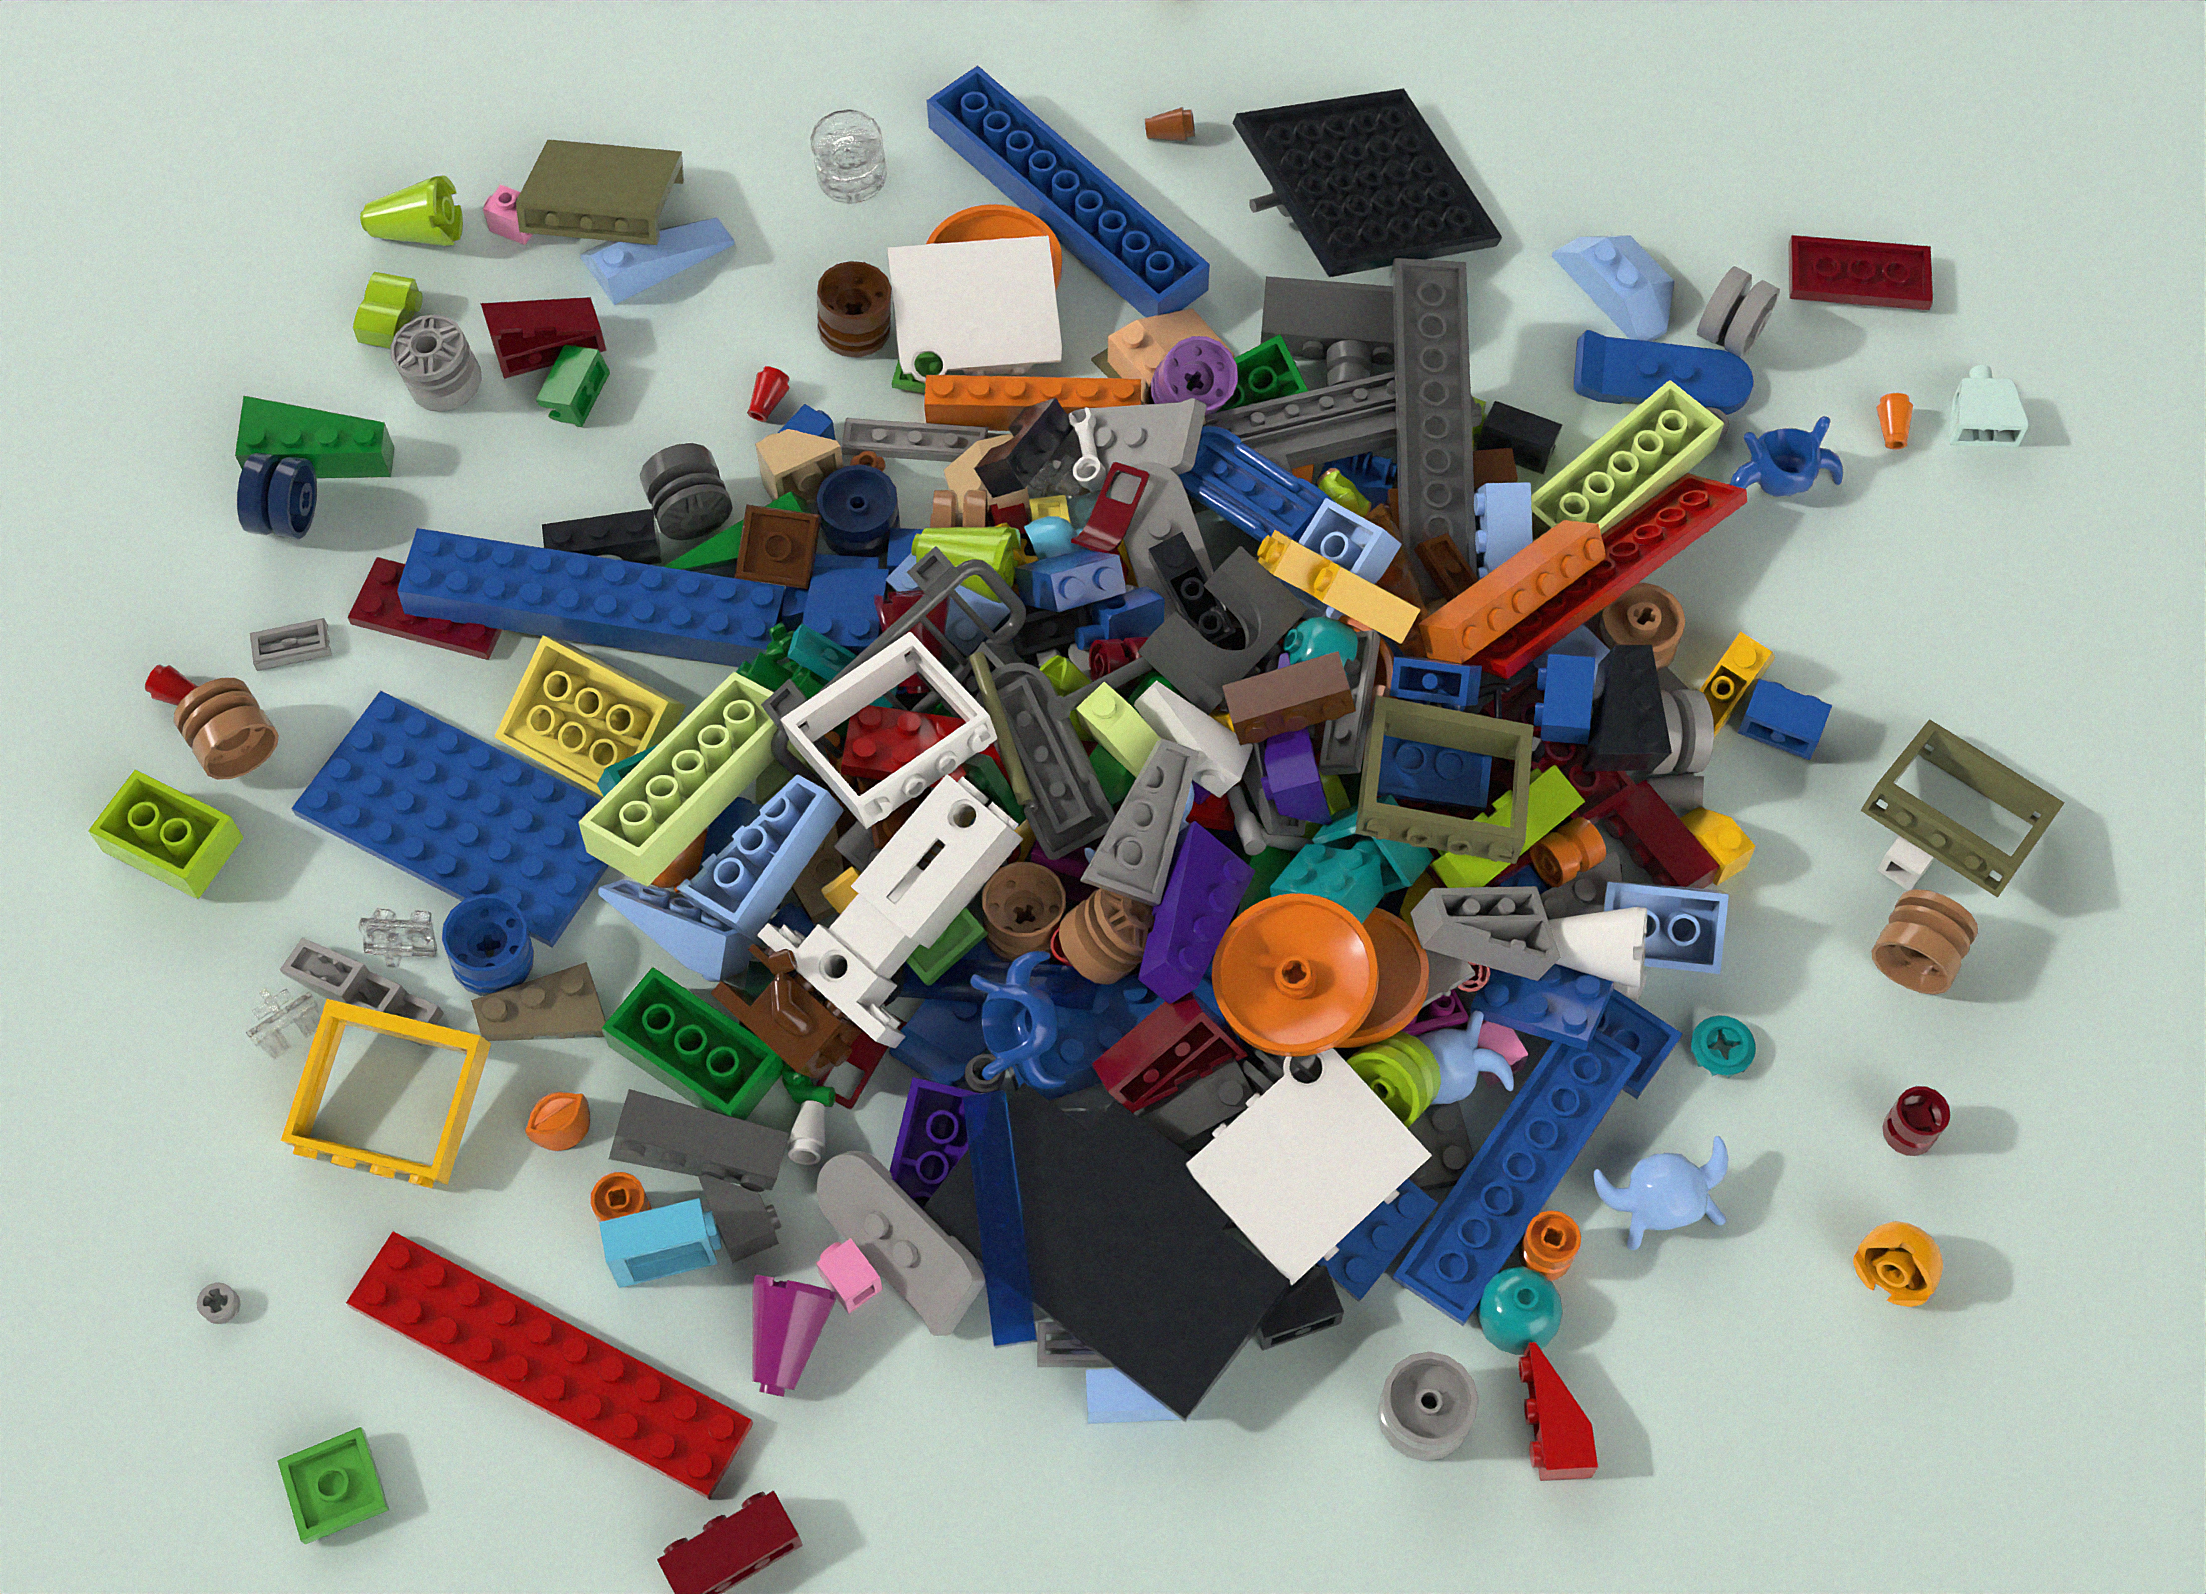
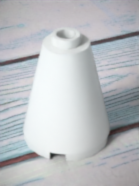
M1632 907L1548 920L1561 957L1555 964L1632 988H1641L1646 949L1647 908Z

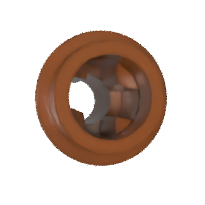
M1183 107L1152 118H1145L1147 139L1187 141V137H1195L1192 109L1184 110Z

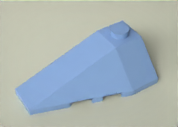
M716 217L659 229L660 239L657 245L606 241L580 254V257L615 305L735 245L734 239Z
M624 879L599 887V896L686 968L702 974L705 980L711 982L725 981L726 978L743 972L753 957V954L748 950L753 943L760 946L763 941L758 936L754 941L699 909L687 898H669L670 892L666 889L653 886L646 887L641 883Z

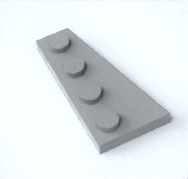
M1164 738L1156 742L1080 881L1153 907L1160 905L1199 751Z

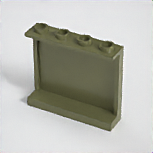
M548 139L516 200L519 232L657 245L660 239L658 218L674 183H684L682 151Z

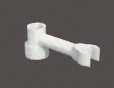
M1085 407L1086 418L1084 421L1078 423L1072 413L1069 415V422L1079 437L1083 456L1075 463L1073 475L1082 487L1088 488L1092 494L1099 496L1107 476L1105 467L1097 457L1093 437L1096 418L1089 408Z

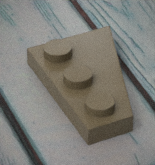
M587 962L471 1000L481 1036L487 1041L533 1040L535 1036H559L562 1039L575 1038V1035L587 1034L605 1037L601 1028L606 1023Z

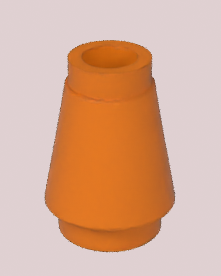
M1903 393L1884 395L1880 398V404L1876 407L1885 440V447L1888 449L1904 448L1907 446L1913 404L1909 401V396Z

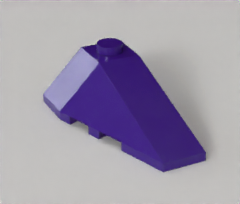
M912 1077L889 1172L892 1175V1179L922 1209L985 1129L993 1096Z

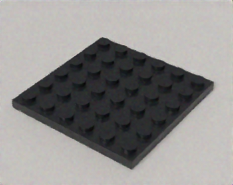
M1404 88L1237 113L1232 124L1329 278L1392 266L1395 258L1426 260L1496 247L1502 239V235Z

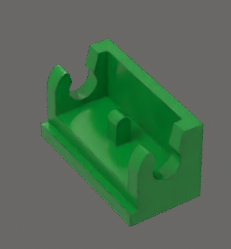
M564 345L536 398L539 406L555 409L549 413L548 417L550 419L575 424L576 427H583L611 373L599 350Z

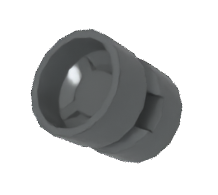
M1344 340L1332 344L1327 350L1326 387L1370 377L1372 372V350L1370 347L1356 340Z

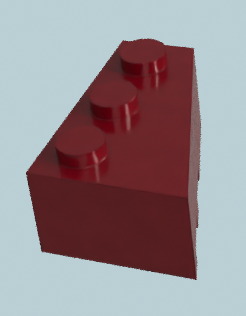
M591 297L480 303L504 379L553 366L564 345L597 349L600 353L607 351Z
M1191 991L1170 1005L1165 1001L1094 1061L1092 1065L1108 1093L1125 1108L1134 1113L1178 1091L1176 1085L1198 1074L1201 1078H1204L1213 1073L1212 1067L1232 1057L1238 1061L1248 1056L1231 1028Z

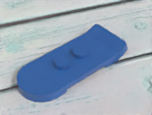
M1586 330L1577 340L1574 391L1597 402L1641 404L1671 380L1705 408H1716L1728 415L1740 410L1747 403L1753 388L1754 380L1750 367L1743 359L1725 350L1607 337L1592 330Z
M1216 426L1202 427L1193 468L1188 472L1178 475L1188 495L1261 543L1266 536H1272L1274 530L1299 542L1325 498L1335 502L1313 484L1303 478H1297L1244 444L1235 434Z
M983 938L948 969L911 1019L900 1030L906 1037L896 1049L890 1047V1054L928 1080L958 1088L966 1080L965 1068L968 1062L978 1055L985 1054V1051L988 1049L984 1041L981 1021L982 1006L988 994L974 988L970 982L971 978L976 974L1005 984L1007 972L1011 964L1000 960L991 952L985 938ZM1051 959L1037 964L1032 969L1030 985L1037 978L1046 975Z

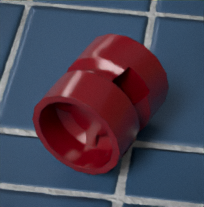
M1149 637L1125 638L1123 641L1120 639L1095 640L1091 645L1088 660L1092 682L1142 657L1138 651ZM1151 670L1115 689L1123 688L1125 685L1128 688L1138 687Z
M1914 1086L1906 1089L1888 1112L1882 1125L1883 1136L1888 1145L1896 1152L1906 1156H1918L1926 1153L1948 1126L1951 1115L1946 1099L1936 1090L1926 1086Z

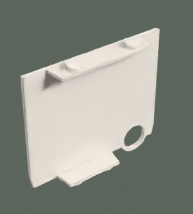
M1049 236L887 247L899 361L903 374H912L918 381L926 383V377L921 376L914 366L916 358L925 352L935 353L941 358L943 369L938 375H946L947 371L963 370L965 376L997 374L1019 376L1024 375V372H1029L1033 364L1061 362L1062 341Z
M1333 1048L1315 1054L1321 1061L1322 1073L1318 1080L1309 1084L1300 1083L1293 1078L1289 1069L1292 1057L1286 1056L1283 1064L1284 1076L1262 1096L1258 1092L1245 1103L1249 1108L1229 1126L1222 1123L1212 1133L1215 1138L1186 1164L1193 1178L1273 1267L1290 1280L1291 1286L1322 1257L1328 1261L1339 1251L1336 1244L1382 1201L1387 1205L1400 1194L1396 1189L1432 1156Z

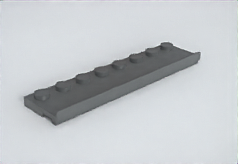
M1395 371L1209 414L1204 417L1206 424L1202 427L1216 426L1224 428L1238 436L1244 444L1266 458L1285 452L1291 470L1310 464H1321L1396 446ZM1471 395L1472 427H1476L1481 424L1482 408L1479 403H1475Z

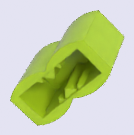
M380 272L372 274L366 287L364 300L356 312L353 323V331L358 343L391 349L390 346L395 334L411 321L415 312H419L421 309L423 295L419 291L415 279Z

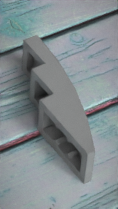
M305 938L299 941L280 968L284 975L326 999L437 1025L444 1015L439 1006L407 993L402 985L370 972L363 963ZM414 1042L420 1046H423L422 1043Z

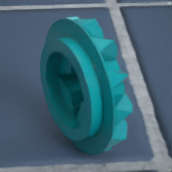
M1717 1015L1704 1019L1696 1026L1691 1036L1690 1052L1697 1059L1698 1067L1703 1066L1710 1071L1712 1076L1719 1074L1730 1078L1740 1072L1744 1073L1755 1057L1756 1044L1751 1031L1741 1021L1733 1017ZM1718 1036H1720L1724 1045L1734 1047L1729 1049L1726 1060L1720 1050H1713L1712 1048L1716 1045Z

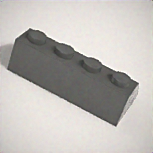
M1266 276L1260 344L1281 334L1292 356L1306 357L1308 359H1326L1327 350L1332 344L1344 340H1356L1370 347L1372 350V363L1395 365L1393 286Z

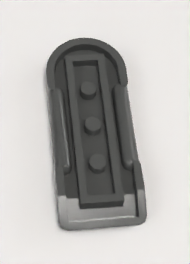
M1010 663L997 668L991 675L1033 797V801L1022 805L1024 813L1044 853L1049 859L1055 860L1105 835L1117 814L1103 789L1070 718L1058 721L1049 711V700L1059 696L1052 681L1038 668L1025 663ZM979 690L977 702L987 712ZM995 740L993 744L1006 770L997 740Z

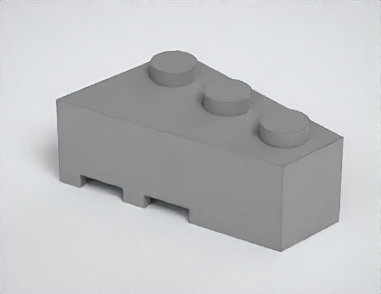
M1537 886L1432 888L1410 912L1422 949L1536 981L1561 958Z

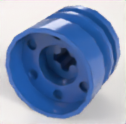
M479 894L464 899L448 914L443 923L442 942L455 979L467 991L479 996H486L526 981L533 968L534 949L523 913L511 900L499 895ZM494 950V955L488 957V951Z

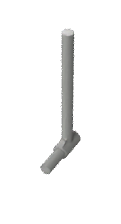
M1235 786L1226 792L1235 816L1234 824L1246 854H1260L1266 846L1299 853L1306 844H1315L1313 840L1302 837L1268 835L1263 825L1250 812L1241 788Z

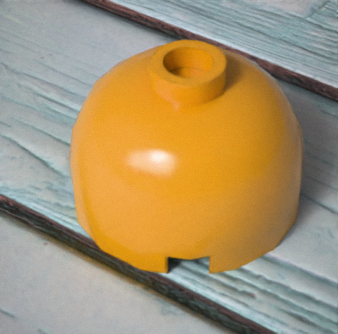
M1899 1221L1876 1226L1861 1241L1853 1259L1856 1273L1867 1288L1873 1291L1876 1283L1892 1294L1886 1301L1907 1307L1923 1305L1938 1287L1943 1271L1942 1254L1933 1238L1921 1228Z

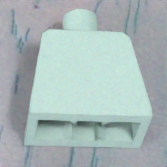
M1987 365L1973 367L1969 371L1970 378L1966 377L1961 380L1953 398L1950 445L2018 447L2029 426L2014 381L1992 378L1991 367Z

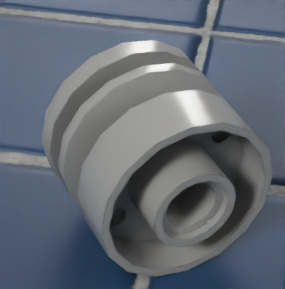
M428 315L410 321L395 334L390 346L391 359L418 405L431 411L453 410L467 403L477 393L482 381L481 367L456 322L446 316Z

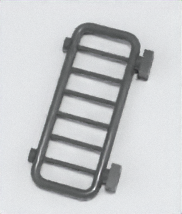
M935 546L907 571L909 576L924 591L925 595L815 695L903 637L919 621L959 662L960 666L951 673L957 679L970 659L969 657L965 659L926 617L948 595L989 638L986 641L987 643L1010 646L1013 650L1015 645L1011 639L1017 635L1024 625L1026 608L1022 600L991 565L983 560L972 559L962 562L955 567ZM972 575L980 576L1011 611V617L1008 622L996 633L985 624L954 590ZM917 671L918 677L932 691L910 711L929 714L941 703L940 701L943 697ZM788 679L761 704L762 708L778 727L771 742V752L775 759L794 777L798 774L830 793L828 784L821 781L787 749L789 737L780 719L808 701V698L791 679ZM890 691L883 694L896 709L909 711ZM804 722L803 724L798 726V728L800 729L801 727L806 725V723ZM824 735L817 739L838 760L843 756V753Z

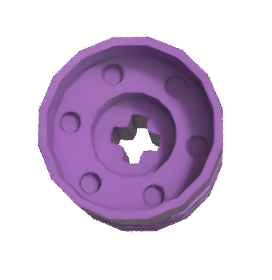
M1191 336L1179 341L1156 367L1151 380V396L1155 404L1177 403L1194 398L1206 404L1205 416L1216 413L1234 393L1238 382L1237 365L1231 352L1219 341L1207 336ZM1188 380L1194 383L1192 391L1186 388Z

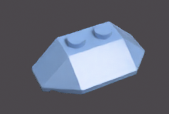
M1631 235L1578 237L1552 253V257L1629 339L1652 342L1666 333L1675 281Z

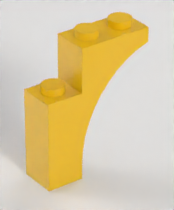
M1274 530L1272 536H1266L1259 546L1257 556L1260 558L1258 562L1268 572L1400 644L1403 643L1420 612L1419 608L1345 569L1277 530Z

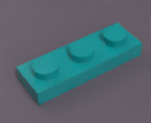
M801 623L793 634L787 657L796 661L800 666L808 668L831 681L857 655ZM898 685L889 690L894 696H896ZM883 695L869 704L886 708L893 706Z

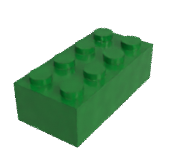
M654 967L648 971L601 1028L610 1048L698 1108L744 1121L779 1079L784 1068L782 1058L759 1037Z

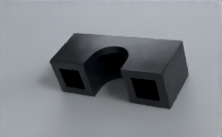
M1056 398L1024 408L1008 427L1013 438L1002 445L990 448L975 466V472L992 498L1025 489L1074 429L1069 422L1067 413Z
M653 509L542 524L544 548L591 556L614 555L620 557L623 561L648 565L662 563L659 532Z

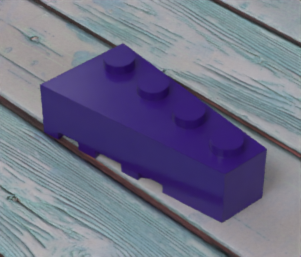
M1196 821L1178 832L1160 905L1153 908L1152 916L1155 917L1153 931L1147 936L1138 978L1169 1005L1198 987L1255 873L1253 868Z

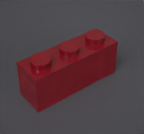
M1646 779L1637 784L1638 789L1636 792L1604 816L1603 821L1609 834L1624 844L1629 850L1632 861L1639 868L1646 870L1652 877L1654 885L1703 889L1713 882L1720 865Z
M774 1490L766 1495L764 1492L752 1495L741 1504L742 1509L728 1518L726 1515L717 1516L703 1526L704 1532L689 1541L687 1538L676 1540L664 1549L665 1555L658 1558L657 1561L675 1594H723L803 1546L795 1527Z

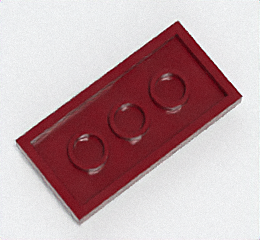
M1791 235L1788 244L1789 299L1930 310L1933 303L1931 246Z
M376 557L348 615L351 625L489 660L502 629L485 627L483 624L468 622L464 624L451 622V620L404 614L397 590L405 564Z

